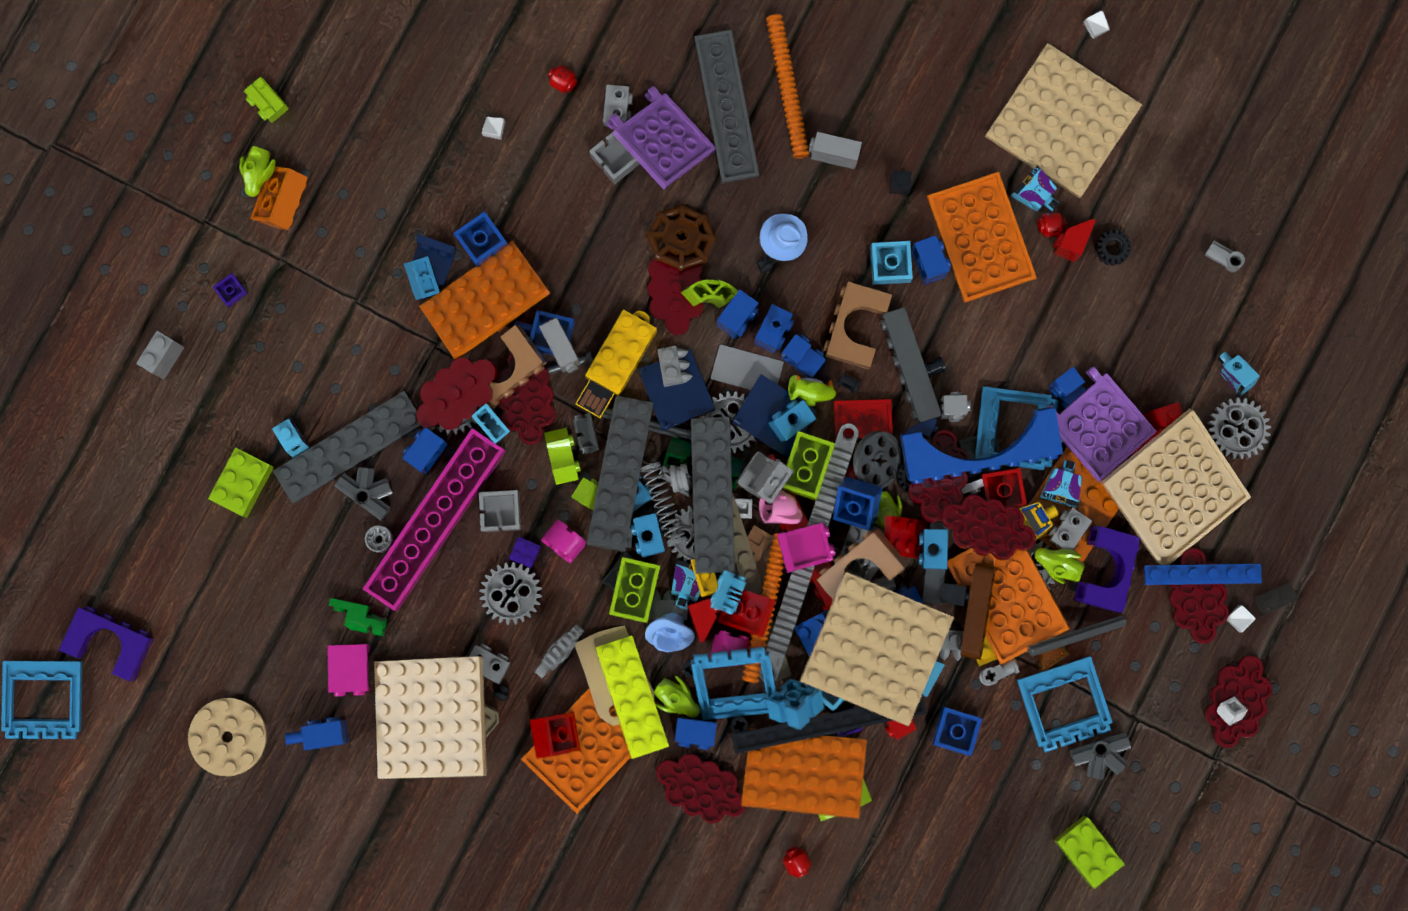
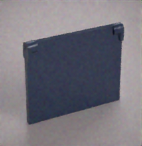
M688 349V353L679 359L690 363L687 369L681 371L692 375V378L686 383L664 387L659 361L637 370L649 399L653 403V409L662 431L715 410L691 349Z
M760 374L734 416L732 423L789 459L797 433L787 441L781 442L768 423L773 420L771 416L780 410L784 412L788 409L787 405L794 400H790L788 391ZM808 406L815 416L817 411L812 407ZM790 414L788 421L790 424H793L794 417ZM809 425L800 430V432L805 433Z

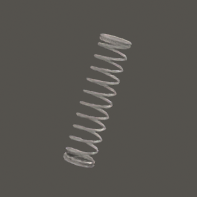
M655 462L642 467L641 472H648L643 478L651 479L646 483V486H654L648 493H657L651 500L659 501L654 505V508H662L656 514L665 515L659 519V522H668L661 529L669 530L664 534L665 537H673L667 541V546L670 547L685 542L687 537L677 538L685 534V532L667 535L682 527V525L664 528L668 524L679 520V517L661 521L665 517L676 513L677 510L658 514L675 503L656 506L672 496L653 499L669 490L668 488L650 492L656 487L667 483L665 481L648 485L653 480L665 475L646 477L650 473L662 468L660 467V462Z

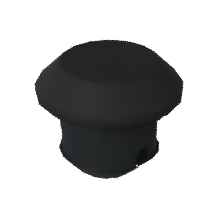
M762 257V261H757L760 273H767L773 268L774 263L769 262L767 257Z
M501 684L497 691L493 692V695L502 701L509 700L507 695L510 689Z

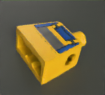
M1040 502L1019 508L1024 515L1023 525L1033 529L1036 541L1052 529L1053 524L1050 519L1058 516V511L1054 505L1044 509Z

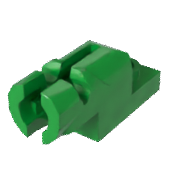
M330 598L328 606H333V611L345 613V609H347L344 623L347 628L353 631L368 633L372 627L373 635L384 636L387 618L380 617L374 613L369 614L371 606Z

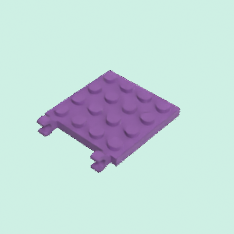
M652 86L644 96L653 103L625 123L614 113L609 117L610 120L606 124L610 129H614L612 134L664 190L711 155L716 148L666 93L661 95L657 88Z
M1091 367L1085 373L1095 383L1060 414L1057 413L1061 440L1095 480L1100 482L1157 431L1107 373L1101 376L1095 367Z

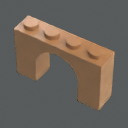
M848 282L847 286H842L839 296L843 298L842 303L836 306L834 315H837L836 323H831L829 333L832 336L830 341L826 340L823 351L827 352L825 357L869 370L876 349L850 340L844 330V321L851 312L856 310H867L881 315L887 313L892 294Z
M519 325L513 326L501 336L515 358V370L512 376L505 382L496 383L493 381L489 384L493 390L492 401L488 404L491 409L500 404V399L512 395L515 392L513 389L518 385L523 386L529 381L528 377L533 373L535 375L540 373L544 369L543 366L547 363Z
M870 529L862 536L864 540L860 544L855 542L848 548L849 553L847 555H839L833 560L835 565L831 568L827 565L819 572L821 576L817 581L832 599L836 595L844 573H848L849 565L854 559L866 558L873 561L889 580L908 565L879 529H876L874 532Z

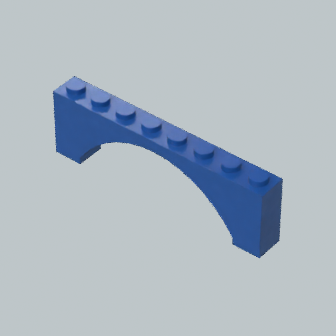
M1054 407L1033 410V417L1028 426L1014 443L997 454L980 459H962L944 454L930 445L922 437V432L920 431L900 434L907 480L913 481V484L925 482L924 479L927 478L940 480L944 478L943 475L951 474V477L963 475L962 472L966 471L979 473L982 472V468L989 467V470L1000 469V465L1008 464V467L1020 465L1021 461L1034 463L1039 461L1038 458L1046 457V460L1058 458L1057 455L1063 454L1057 413Z

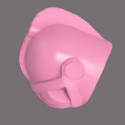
M780 490L771 504L760 498L759 511L764 523L797 524L801 521V510L797 506L796 499L791 494Z

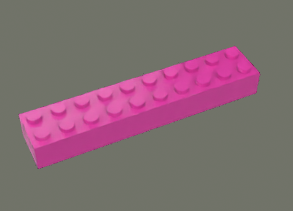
M471 429L363 590L392 610L398 611L506 451L474 429Z

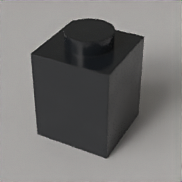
M893 170L890 176L889 194L909 195L912 172Z
M952 582L943 583L941 602L960 606L967 605L970 585Z

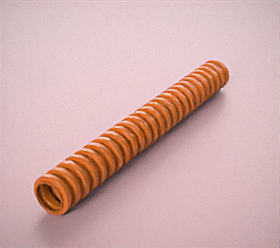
M773 14L766 18V22H768L767 27L770 28L768 32L770 33L769 38L772 39L770 43L773 45L772 50H774L773 56H775L776 72L779 73L777 78L780 79L778 83L781 84L779 88L782 90L780 93L783 96L782 101H784L786 123L789 124L787 126V129L790 130L788 134L791 135L789 139L792 141L793 157L797 159L804 158L810 152L807 151L809 147L806 145L804 123L801 122L803 117L800 116L802 112L799 111L801 107L798 105L799 100L797 99L798 94H796L794 72L791 71L793 67L790 65L792 62L789 60L790 55L788 54V43H786V32H784L785 27L782 26L784 24V21L781 20L783 16Z
M781 533L773 534L775 539L772 540V551L769 552L771 557H768V569L765 570L767 574L764 575V587L761 588L763 592L760 593V595L774 600L777 599L776 593L779 592L777 588L780 587L778 583L781 581L780 576L783 574L781 570L784 569L782 565L785 564L777 534ZM772 613L764 637L751 634L752 640L749 642L751 646H748V649H750L748 653H751V648L767 646L765 642L768 641L767 635L770 633L768 629L771 628L769 624L772 623ZM761 662L744 664L746 669L743 670L744 676L741 679L751 683H758L759 680L757 678L760 676L759 671L762 669L760 667Z

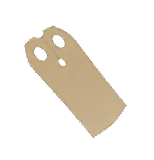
M625 625L597 632L577 642L575 646L596 711L604 721L612 726L619 725L620 723L618 717H612L609 714V708L613 705L595 647L629 637ZM647 678V681H648V684H649V687H650V690H651V693H652V696H653V699H654V691H653V688H652V686H651V684H650V682H649V680H648V678Z

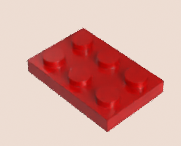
M892 399L834 401L835 440L840 428L844 424L856 426L858 429L857 439H862L873 431H882L893 435ZM846 428L843 431V436L846 439H851L854 436V431Z
M885 516L884 536L902 557L918 559L919 553H922V545H919V534H922V530L928 529V522L925 520Z
M734 588L733 590L742 593V595L734 592L731 594L740 599L738 601L730 598L738 602L736 612H733L731 615L721 611L718 622L764 637L776 600L746 590L742 592Z

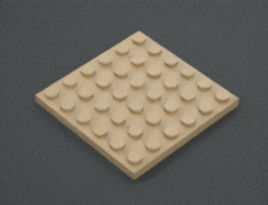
M1047 43L985 137L1032 168L1038 165L1049 179L1078 198H1081L1142 104Z
M1188 409L1101 481L1158 565H1170L1251 498L1192 409Z
M845 572L800 681L909 726L954 617Z
M482 656L375 661L378 779L486 776Z

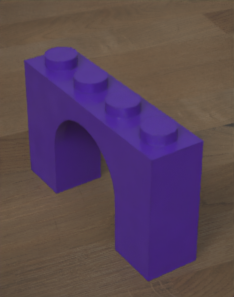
M1091 526L1087 545L1104 549L1112 555L1115 561V574L1112 580L1102 587L1078 582L1074 601L1123 613L1127 604L1126 597L1131 586L1130 580L1132 571L1135 568V558L1139 550L1140 538L1102 526Z
M87 605L85 608L78 607L59 651L75 658H82L92 636L102 629H109L118 635L122 645L121 654L112 674L127 681H135L154 638L149 637L150 633L142 629L138 631L131 629L132 625L129 623L113 621L115 617L104 613L102 616L97 614V609Z

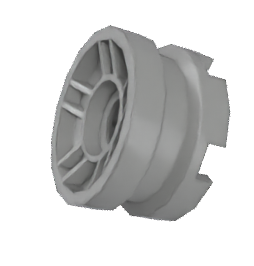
M681 464L678 467L675 465L670 466V477L674 493L682 489L685 491L690 490L686 464Z
M380 525L373 526L365 535V544L371 551L377 553L388 551L394 542L392 532ZM378 535L383 538L381 543L375 541Z

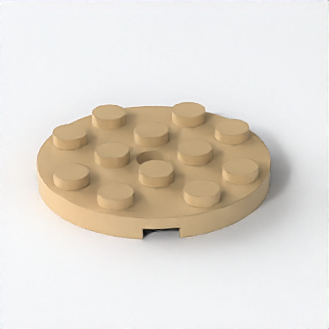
M236 698L214 700L202 707L193 718L188 733L189 748L195 761L204 770L218 776L238 775L251 769L261 759L267 744V727L259 711L248 702ZM226 731L231 732L233 735V739L229 743L223 740V734Z

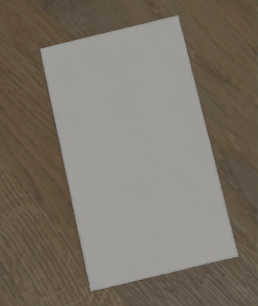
M720 344L710 379L751 390L759 375L762 374L778 385L784 362Z

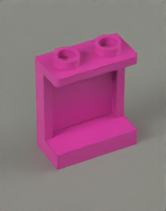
M823 522L777 534L787 573L833 560L832 556H835L833 544L829 545L827 537H830L827 525L824 526Z
M370 644L328 646V693L334 692V696H346V692H353V696L365 695V691H370L368 686V652H370Z

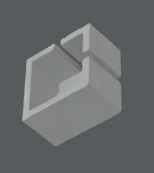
M611 133L605 138L607 147H605V143L602 140L589 152L590 157L601 169L603 168V172L615 185L640 163Z
M518 490L479 492L480 510L486 511V515L484 513L480 514L481 532H499L500 528L503 531L522 530L520 493Z

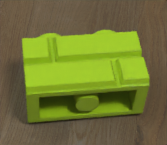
M259 77L244 91L247 94L245 99L252 107L256 105L260 109L257 113L264 121L268 119L273 123L289 109L262 77Z

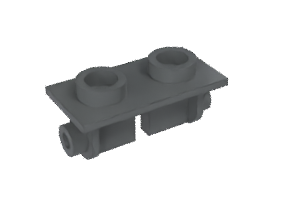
M591 413L574 416L575 431L581 435L577 437L579 451H582V454H589L599 450Z

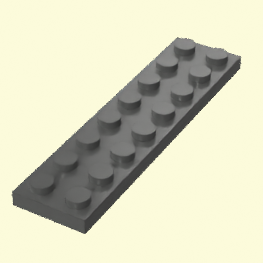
M732 30L694 36L722 183L759 177Z
M403 391L273 470V473L292 504H295L421 427L422 425L419 424L416 416L417 410L406 392Z
M620 396L615 397L587 539V545L622 552L626 550L653 410L652 402Z
M730 417L691 419L695 573H724V570L735 572Z

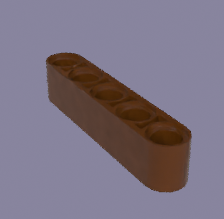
M975 563L960 652L962 657L978 660L982 657L996 566Z

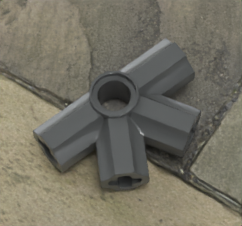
M358 467L356 481L344 473L336 482L335 487L382 521L391 507L380 499L393 494L387 478L373 483L375 469ZM361 492H366L368 495L365 502L358 500V495Z
M1126 732L1101 740H1095L1092 743L1069 751L1074 766L1088 762L1086 776L1103 780L1106 766L1116 775L1122 772L1128 762L1118 752L1130 749L1131 746ZM1098 744H1103L1105 747L1102 754H1097L1095 751Z

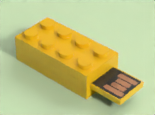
M623 309L585 375L589 381L577 400L576 405L600 419L613 396H620L657 333V328L649 324L650 319L645 312L637 311L632 315Z

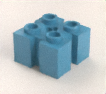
M791 678L781 686V692L775 691L766 699L770 719L781 723L787 722L789 726L799 730L810 721L809 717H815L824 709L820 689L810 685L805 688L802 682Z

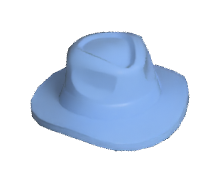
M783 213L771 216L763 223L760 230L761 247L771 258L779 261L793 260L803 253L807 245L806 227L799 218L790 214Z
M677 613L663 614L661 618L651 622L645 631V639L654 645L657 650L664 652L685 649L692 643L695 637V633L684 625V617Z

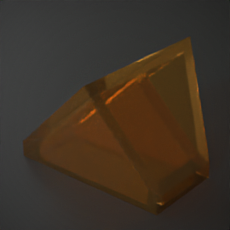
M1064 647L1041 653L1038 670L1045 671L1070 654Z

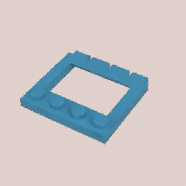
M983 386L975 459L997 454L995 452L1000 400L1038 405V409L1051 405L1056 408V412L1058 410V400L1051 399L1052 395ZM1046 457L1038 458L1039 461L1034 463L1021 461L1020 465L1015 467L1044 470L1045 467H1052L1053 459L1046 460Z
M765 647L751 648V653H748L747 649L732 650L730 656H728V651L712 653V658H709L708 653L694 655L691 666L702 720L769 713L766 699L776 691L770 652H765ZM761 662L766 693L709 699L703 669Z
M1091 656L1016 680L1038 747L1042 746L1044 753L1058 749L1056 741H1059L1061 747L1076 743L1074 735H1077L1079 741L1094 737L1092 729H1095L1097 735L1111 731L1109 724L1113 722ZM1086 677L1098 714L1044 732L1033 695Z
M3 661L1 731H5V738L20 739L21 731H23V739H40L41 732L43 739H59L60 732H62V739H77V732L81 731L83 661ZM14 680H70V719H14Z

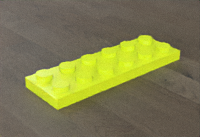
M633 636L595 647L631 759L669 747Z

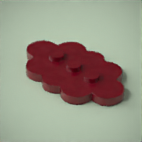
M670 252L666 254L679 261V256ZM684 256V261L689 260V259H692V258H695V257H692V256L685 257V256ZM654 259L648 266V273L652 279L647 288L648 294L652 298L650 312L654 318L665 320V326L669 333L677 336L683 335L689 329L690 319L697 318L702 314L704 304L702 302L693 307L681 292L694 283L702 281L699 278L702 266L698 264L679 271V269L661 261L657 262Z
M512 353L508 358V368L501 370L497 374L496 383L505 382L512 376L515 370V358ZM543 366L544 369L536 375L533 373L528 377L529 381L523 386L518 385L514 388L515 392L512 395L499 400L500 404L498 406L503 410L502 422L510 431H518L520 440L527 445L538 443L543 437V427L550 425L556 416L555 409L550 404L554 398V391L548 385L550 374L545 366Z
M457 358L451 363L450 369L439 370L436 373L435 381H429L421 388L420 397L424 403L418 408L416 413L419 424L426 428H432L440 424L444 429L455 430L460 427L463 419L473 418L472 415L478 411L480 406L488 405L492 401L493 390L489 384L497 376L495 364L489 360H479L473 363L468 358Z
M940 430L934 435L932 443L928 442L944 454L969 459L968 453L964 449L957 447V438L952 431ZM962 472L963 475L951 477V474L943 475L944 478L940 480L927 478L924 479L925 482L913 484L912 482L908 489L909 498L914 503L921 505L920 514L925 521L930 523L939 522L941 520V513L947 505H961L963 500L962 489L968 481L966 472Z
M973 494L967 496L961 505H947L941 513V520L944 526L953 530L954 543L964 549L972 547L975 553L980 556L992 554L996 559L1004 561L1010 559L1016 550L1027 551L1031 549L1036 542V535L1033 529L1023 525L1024 515L1022 511L1014 506L1004 507L1001 501L997 499L985 501L981 496Z
M1189 548L1180 556V565L1216 564L1207 562L1205 554L1197 548ZM1222 584L1170 585L1172 591L1169 594V602L1176 608L1173 613L1174 623L1181 629H1190L1191 637L1195 642L1200 644L1210 643L1216 636V626L1225 623L1229 617L1228 608L1224 604L1227 598L1225 586Z
M1244 656L1239 660L1237 666L1228 665L1220 669L1217 677L1219 684L1212 687L1210 691L1212 703L1206 707L1204 715L1206 721L1215 727L1213 732L1214 741L1221 747L1231 748L1238 743L1240 737L1250 738L1256 735L1259 730L1258 719L1265 716L1267 712L1265 700L1272 693V685L1267 678L1262 676L1263 663L1256 656ZM1235 696L1248 711L1243 719L1229 726L1217 713V709L1222 702Z
M689 753L683 755L678 763L672 760H665L657 767V778L659 782L666 785L665 799L672 806H682L686 814L690 816L701 815L704 821L712 824L719 822L725 814L736 817L745 811L746 806L741 805L742 794L736 791L738 781L735 774L728 770L720 771L714 761L702 762L696 754Z

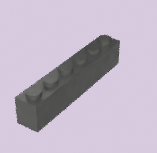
M905 307L883 314L880 325L882 330L887 333L886 343L888 348L893 350L894 356H892L894 366L899 368L900 374H898L901 385H905L907 392H904L907 403H911L913 410H910L913 420H917V423L920 424L933 418H940L942 414Z

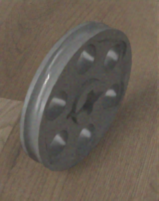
M882 431L870 432L861 439L853 458V468L857 480L873 484V477L877 475V481L873 485L883 488L894 481L902 460L901 448L897 439L890 433ZM882 436L883 441L882 444L879 446L878 440ZM868 445L869 451L867 454H865L864 450L865 447ZM892 447L893 454L889 456V450ZM871 459H876V460H877V459H882V460H884V461H878V462H877V461H872ZM866 464V471L862 473V467ZM888 466H890L891 469L889 475L886 474V469Z

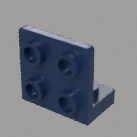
M418 234L416 239L418 246L412 261L428 256L437 284L444 286L457 251L454 246Z

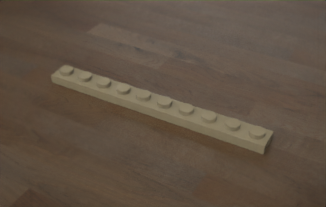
M733 495L736 570L739 576L746 578L744 590L760 595L763 592L761 589L763 585ZM771 617L772 623L769 624L771 628L768 629L770 632L767 635L768 641L765 642L767 645L775 624L773 617ZM786 657L783 659L775 681L792 676Z

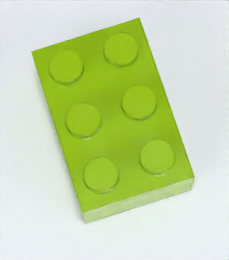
M798 431L786 465L793 473L782 489L816 500L835 443Z
M235 448L208 499L247 518L274 467Z
M622 557L609 615L648 623L660 566Z
M1082 816L1054 839L1055 843L1093 889L1125 865L1086 816Z

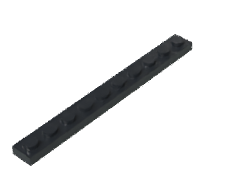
M923 694L913 716L927 714ZM858 707L809 718L810 721L801 730L789 726L788 723L731 734L735 754L894 720L866 708Z

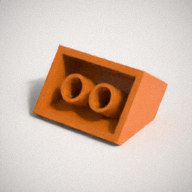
M275 167L274 173L261 188L250 219L278 229L289 230L293 223L295 211L300 204L302 192L306 188L308 177L290 168Z

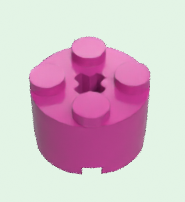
M558 519L541 539L545 545L550 547L569 564L574 561L587 544L582 537Z
M720 631L719 634L714 636L709 658H712V653L728 651V656L731 655L732 650L747 649L749 652L748 646H751V643H749L750 638L742 635L736 638L732 637L729 632Z

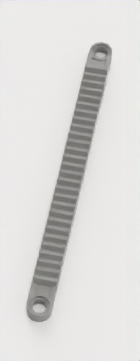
M844 424L839 430L807 527L823 522L824 526H828L836 503L838 486L844 480L858 437V429L853 424ZM846 428L854 431V436L851 439H846L843 436V431ZM815 565L792 571L766 648V651L770 652L774 680L778 677ZM761 669V671H759L760 678L764 681Z

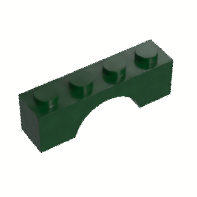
M672 437L663 465L667 467L672 465L678 467L681 464H686L687 467L692 466V443ZM731 456L732 488L736 489L738 485L736 481L742 473L745 460Z

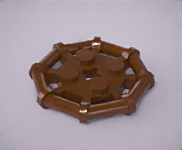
M684 204L663 212L658 211L655 214L656 218L649 232L646 233V239L649 240L655 255L654 259L657 262L661 261L679 269V271H683V269L701 263L705 264L708 261L707 258L713 245L717 242V236H715L707 214H702L685 207ZM679 214V218H677V220L673 221L668 219L669 217ZM687 215L689 217H692L696 219V221L694 222L688 218H685L684 216ZM661 223L666 225L663 232H657ZM703 225L706 234H701L698 226ZM684 233L686 240H679L677 235ZM657 239H662L664 248L662 250L658 245ZM701 241L707 242L703 251L698 249ZM670 252L679 256V261L666 254ZM692 253L696 255L695 258L684 261V256L688 257Z

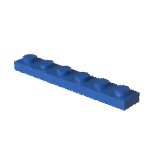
M1261 564L1143 566L1144 585L1262 583Z

